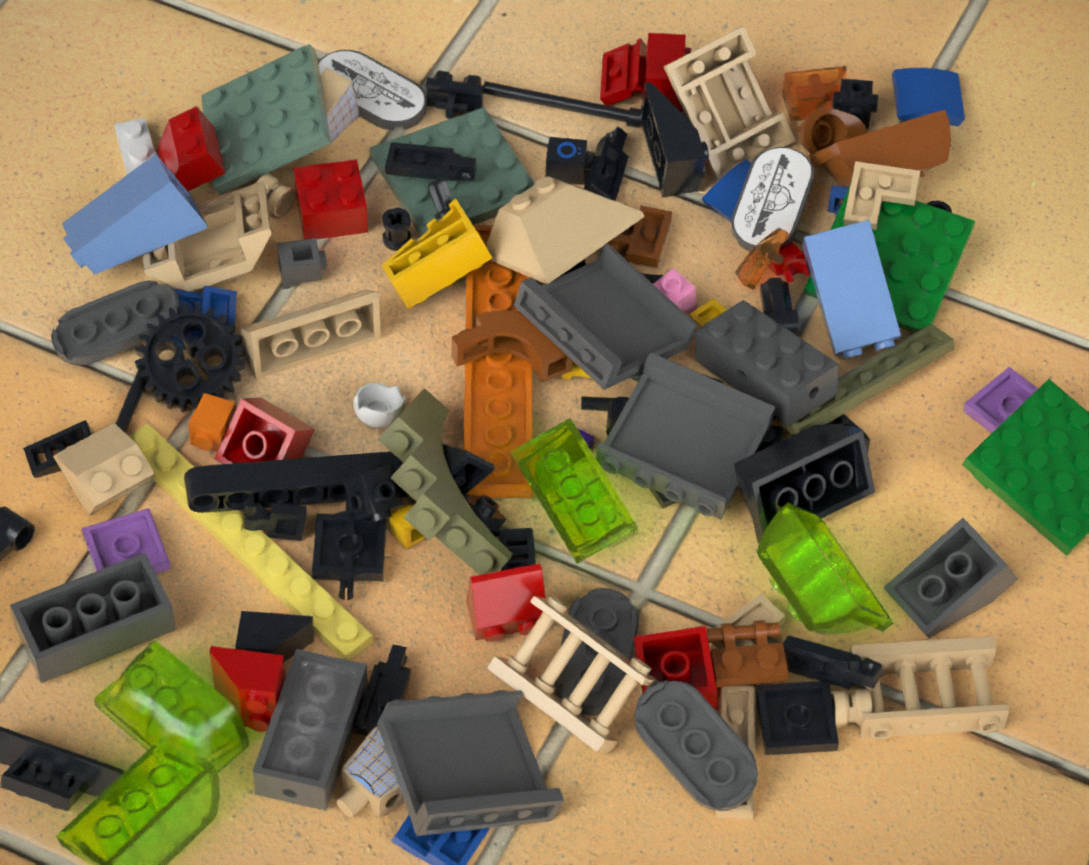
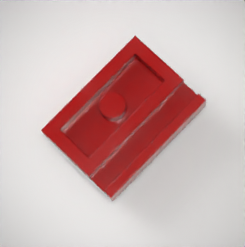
M641 38L637 39L634 45L627 43L603 53L600 100L606 106L633 96V91H644L647 44Z

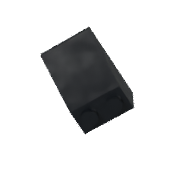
M647 82L644 85L640 122L662 197L697 192L700 190L701 179L706 176L704 163L709 160L707 143L705 141L701 142L699 132L694 125L652 82Z

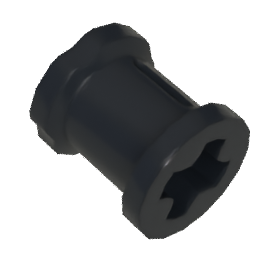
M402 208L388 209L384 212L382 216L383 227L385 228L383 243L388 249L398 251L405 243L412 239L411 233L408 230L411 225L410 214Z

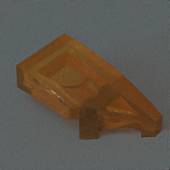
M781 228L774 230L748 253L735 271L742 285L754 290L771 261L778 265L782 264L784 256L779 254V250L788 238L787 231Z

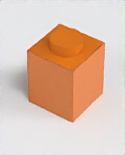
M204 393L188 423L191 445H195L205 451L212 450L218 452L236 411V402Z

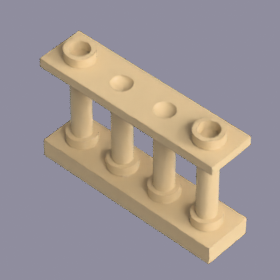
M551 595L547 599L534 596L530 602L541 609L543 613L514 656L510 655L509 658L494 656L487 669L516 691L522 690L525 698L596 752L611 753L618 741L609 735L611 731L609 728L610 724L638 682L642 685L651 686L657 683L658 680L649 674L651 668L643 661L635 657L631 660L566 613L565 611L568 607L559 599ZM557 621L569 630L570 634L541 677L537 676L535 679L526 672L528 669L526 664L553 622ZM584 641L596 650L598 654L570 697L561 699L553 692L555 690L554 683L581 642ZM611 661L623 670L626 675L597 719L592 718V720H589L581 714L583 710L581 705Z
M994 636L851 645L850 653H853V655L857 654L861 659L869 658L881 663L883 675H900L906 711L885 712L880 682L878 681L874 688L866 686V689H869L871 694L872 713H863L859 731L860 739L884 740L893 736L969 731L991 733L1004 729L1009 714L1008 704L993 705L986 668H992L996 652ZM950 670H971L978 706L957 707ZM933 671L936 673L942 708L921 710L914 673Z

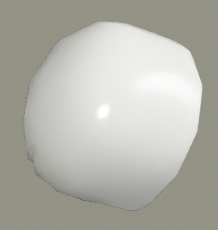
M368 383L358 389L354 397L353 407L359 420L369 427L387 428L405 409L406 396L402 397L398 386L389 387L382 383Z

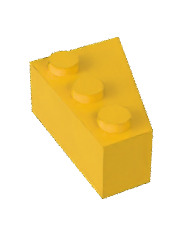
M456 198L449 204L451 210L438 222L433 218L426 224L429 230L416 242L410 239L381 265L407 309L424 302L431 295L444 287L452 285L459 278L472 270L480 268L484 263L492 259L481 237Z

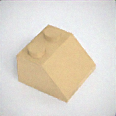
M115 423L53 456L89 516L148 484L155 474L137 443Z

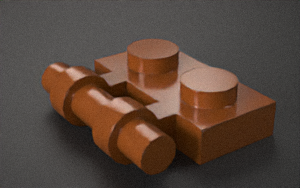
M641 205L640 211L643 212L644 217L628 228L633 230L632 236L623 235V231L609 241L608 244L618 253L627 251L626 260L628 262L658 268L672 221V211Z
M765 620L753 621V625L733 626V623L721 624L720 628L707 629L708 643L722 642L723 648L711 649L710 653L716 687L788 680V668L783 643L768 644L767 640L768 637H779L781 635L779 622L765 623ZM754 639L755 645L736 647L735 640Z

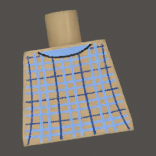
M326 68L320 75L332 144L360 116L352 81Z
M376 726L341 771L343 788L347 792L337 800V804L348 817H353L364 806L377 817H384L405 803L379 728Z

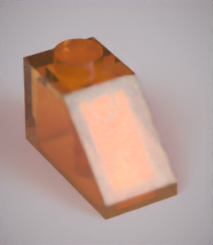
M846 66L786 72L784 74L782 95L790 121L805 120L812 111L818 108H830L833 104L834 91H840L841 79H846Z

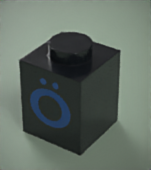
M549 137L546 156V177L549 176L569 184L583 185L585 172H589L593 153H587V140Z

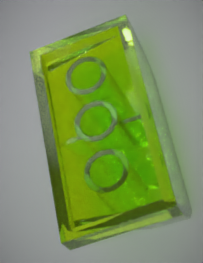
M571 418L510 452L576 564L595 553L618 546L639 535L634 519Z
M787 503L777 512L763 532L757 554L772 576L770 583L776 591L786 597L789 602L787 605L789 612L798 621H802L806 629L817 634L830 636L853 634L868 627L884 632L894 623L822 518L790 503Z
M157 641L148 644L129 662L118 678L94 698L95 706L195 792L199 791L249 746L245 727L234 706Z
M162 736L62 829L56 837L61 846L90 865H167L217 816L220 789L216 769L213 765L174 741Z

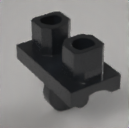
M438 70L434 78H427L426 106L445 109L446 119L454 118L456 111L466 113L483 108V85H481L480 76L468 75L465 77L464 82L453 81V75L449 72Z

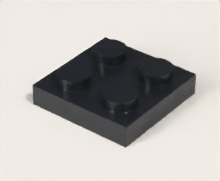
M829 681L756 686L764 755L838 751L839 741Z

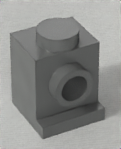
M316 238L277 243L283 289H290V284L322 280V271L327 270L325 250H318Z

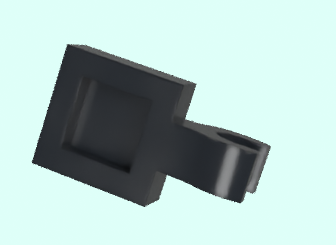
M256 502L245 503L244 529L250 531L267 530L269 538L302 541L306 521V506L271 503L270 510H267Z

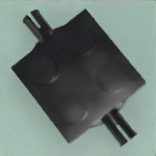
M348 495L346 496L345 511L336 514H317L312 578L340 581L338 596L345 600L346 588L347 600H351L354 597V581H383L387 518L372 523L370 517L357 521L354 512L348 504Z

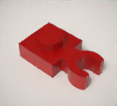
M793 242L784 249L783 247L775 249V253L763 254L769 269L776 276L784 275L789 283L794 282L793 275L797 273H803L805 276L810 275L804 253Z

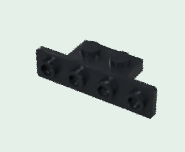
M0 726V763L10 766L2 774L0 788L65 811H69L84 793L115 804L122 799L125 771L123 769Z

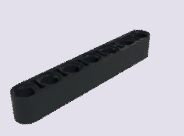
M391 451L207 465L189 469L184 474L188 507L197 513L244 510L245 503L247 502L259 503L264 508H270L271 503L307 505L346 501L347 492L343 481L360 473L389 465L393 475L403 462ZM398 485L400 497L410 496Z

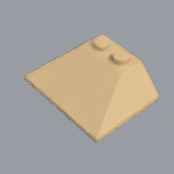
M744 26L663 66L687 119L698 130L701 142L705 141L707 143L709 160L707 162L716 182L745 159L752 163L754 158L761 152L770 148L785 147L796 141L784 113H771L748 63V59L757 54Z
M547 176L539 179L534 186L522 194L514 196L509 203L499 209L486 248L492 256L491 261L548 285L641 220L644 215L640 210Z
M264 181L197 203L208 227L144 254L143 261L146 276L191 292L197 289L203 290L204 285L212 287L215 283L227 279H238L251 272L272 234Z

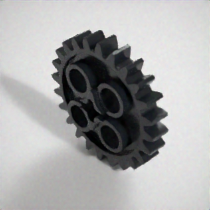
M183 304L181 314H176L175 310L171 307L169 308V318L165 319L162 315H157L158 326L150 323L146 325L150 336L140 334V342L145 346L136 347V354L142 358L136 360L135 364L137 369L143 370L138 374L140 381H148L145 385L146 392L150 393L156 390L154 398L157 403L166 397L168 409H171L178 402L181 412H184L188 404H192L194 410H196L204 393L224 399L222 393L224 390L230 393L235 392L231 381L241 382V374L236 370L245 369V361L238 358L246 354L244 347H237L242 343L241 335H233L236 331L235 324L232 323L225 326L226 316L224 314L214 319L213 308H210L206 314H202L200 304L196 305L194 312H189L186 304ZM191 331H200L203 334L196 341L186 339L187 334ZM173 336H177L192 358L196 357L199 368L209 376L208 381H205L200 376L190 359L185 360L182 348L171 339ZM165 350L175 352V356L170 360L158 358L159 354ZM212 356H219L223 359L217 366L206 364V360ZM185 375L196 378L189 386H182L178 383L181 377Z

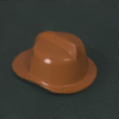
M818 108L812 111L804 120L802 126L796 129V132L800 133L802 145L810 154L837 142L868 133L864 123L858 117L830 108Z

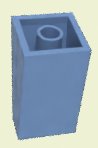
M154 154L62 223L67 234L64 240L72 250L70 252L71 256L81 268L87 266L94 275L200 232L208 227L193 197L157 154Z
M870 220L804 237L802 248L834 356L842 354L843 359H849L862 355L861 349L875 346V350L879 351L895 346L894 340L899 339L901 334Z

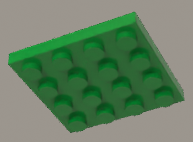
M850 186L830 230L847 226L844 225V216ZM882 201L877 229H872L899 328L916 333L930 324H934L974 230V220L919 201H915V206ZM810 275L804 288V294L817 299Z
M1048 379L965 458L962 465L1061 552L1068 556L1089 534V412L1053 381Z

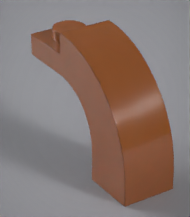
M500 310L476 315L475 328L463 330L457 335L452 336L451 357L457 367L490 354L510 353L526 360L532 366L541 382L572 371V360L519 311Z

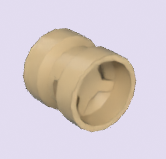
M265 174L260 177L256 183L264 181L266 185L269 212L276 217H282L287 214L295 203V190L287 185H280L279 180L271 174Z
M857 689L854 693L848 694L843 690L831 691L836 727H845L848 723H856L861 726L863 713H872V700L869 689Z

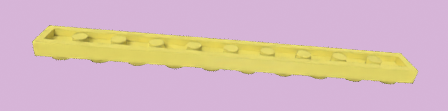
M147 423L129 436L137 443L155 474L152 479L295 615L313 616L314 633L341 659L350 661L373 644V635L262 530L250 531L244 529L245 516L241 510L197 513L190 510L187 502L184 474L194 466Z

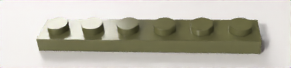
M930 324L895 346L838 378V393L800 420L794 422L791 426L786 425L778 418L777 422L792 435L814 425L827 424L954 350V339Z

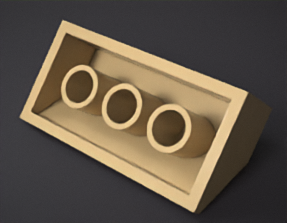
M364 289L355 293H348L342 297L323 303H316L311 307L292 313H285L279 317L261 323H254L240 329L241 344L245 348V357L255 378L258 379L381 339L380 307L377 292Z

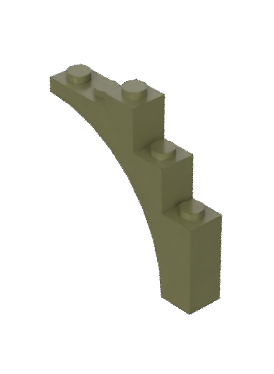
M424 388L378 439L403 462L391 479L417 501L403 518L429 541L434 536L437 537L479 575L498 572L511 558L513 553L490 532L461 494L450 473L443 451V423L450 410Z

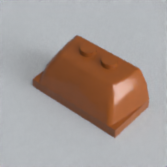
M944 109L837 142L809 155L813 167L822 165L832 178L844 187H849L851 184L855 161L920 171V178L925 177L923 171L948 161L951 147L949 120Z

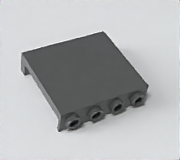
M608 243L603 245L598 260L565 274L548 285H540L532 277L523 280L514 303V307L604 390L644 371V364L650 352L668 359L688 349L698 325Z
M650 352L644 364L643 374L605 443L600 442L598 445L595 464L600 465L611 474H620L631 479L640 487L658 491L671 501L685 503L705 516H714L721 520L739 487L734 464L757 453L772 424L775 406Z
M498 690L485 694L465 693L460 696H431L426 699H397L387 702L377 725L416 836L553 821L564 802V798L560 788L547 789L516 709L523 697L522 690L509 692Z

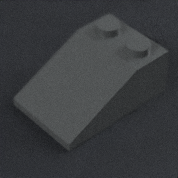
M962 518L883 588L929 638L992 603L1018 578L975 529Z

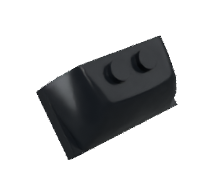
M838 424L814 425L734 464L741 495L753 520L757 543L764 546L875 492L863 430L852 426Z

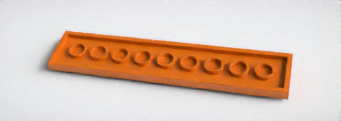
M473 225L486 246L493 225ZM491 260L484 263L480 268L466 274L465 330L476 327V315L500 310L519 311L514 307V303L521 282L530 277ZM494 353L465 364L464 450L495 466V470L471 489L467 495H487L490 498H532V366L517 355Z

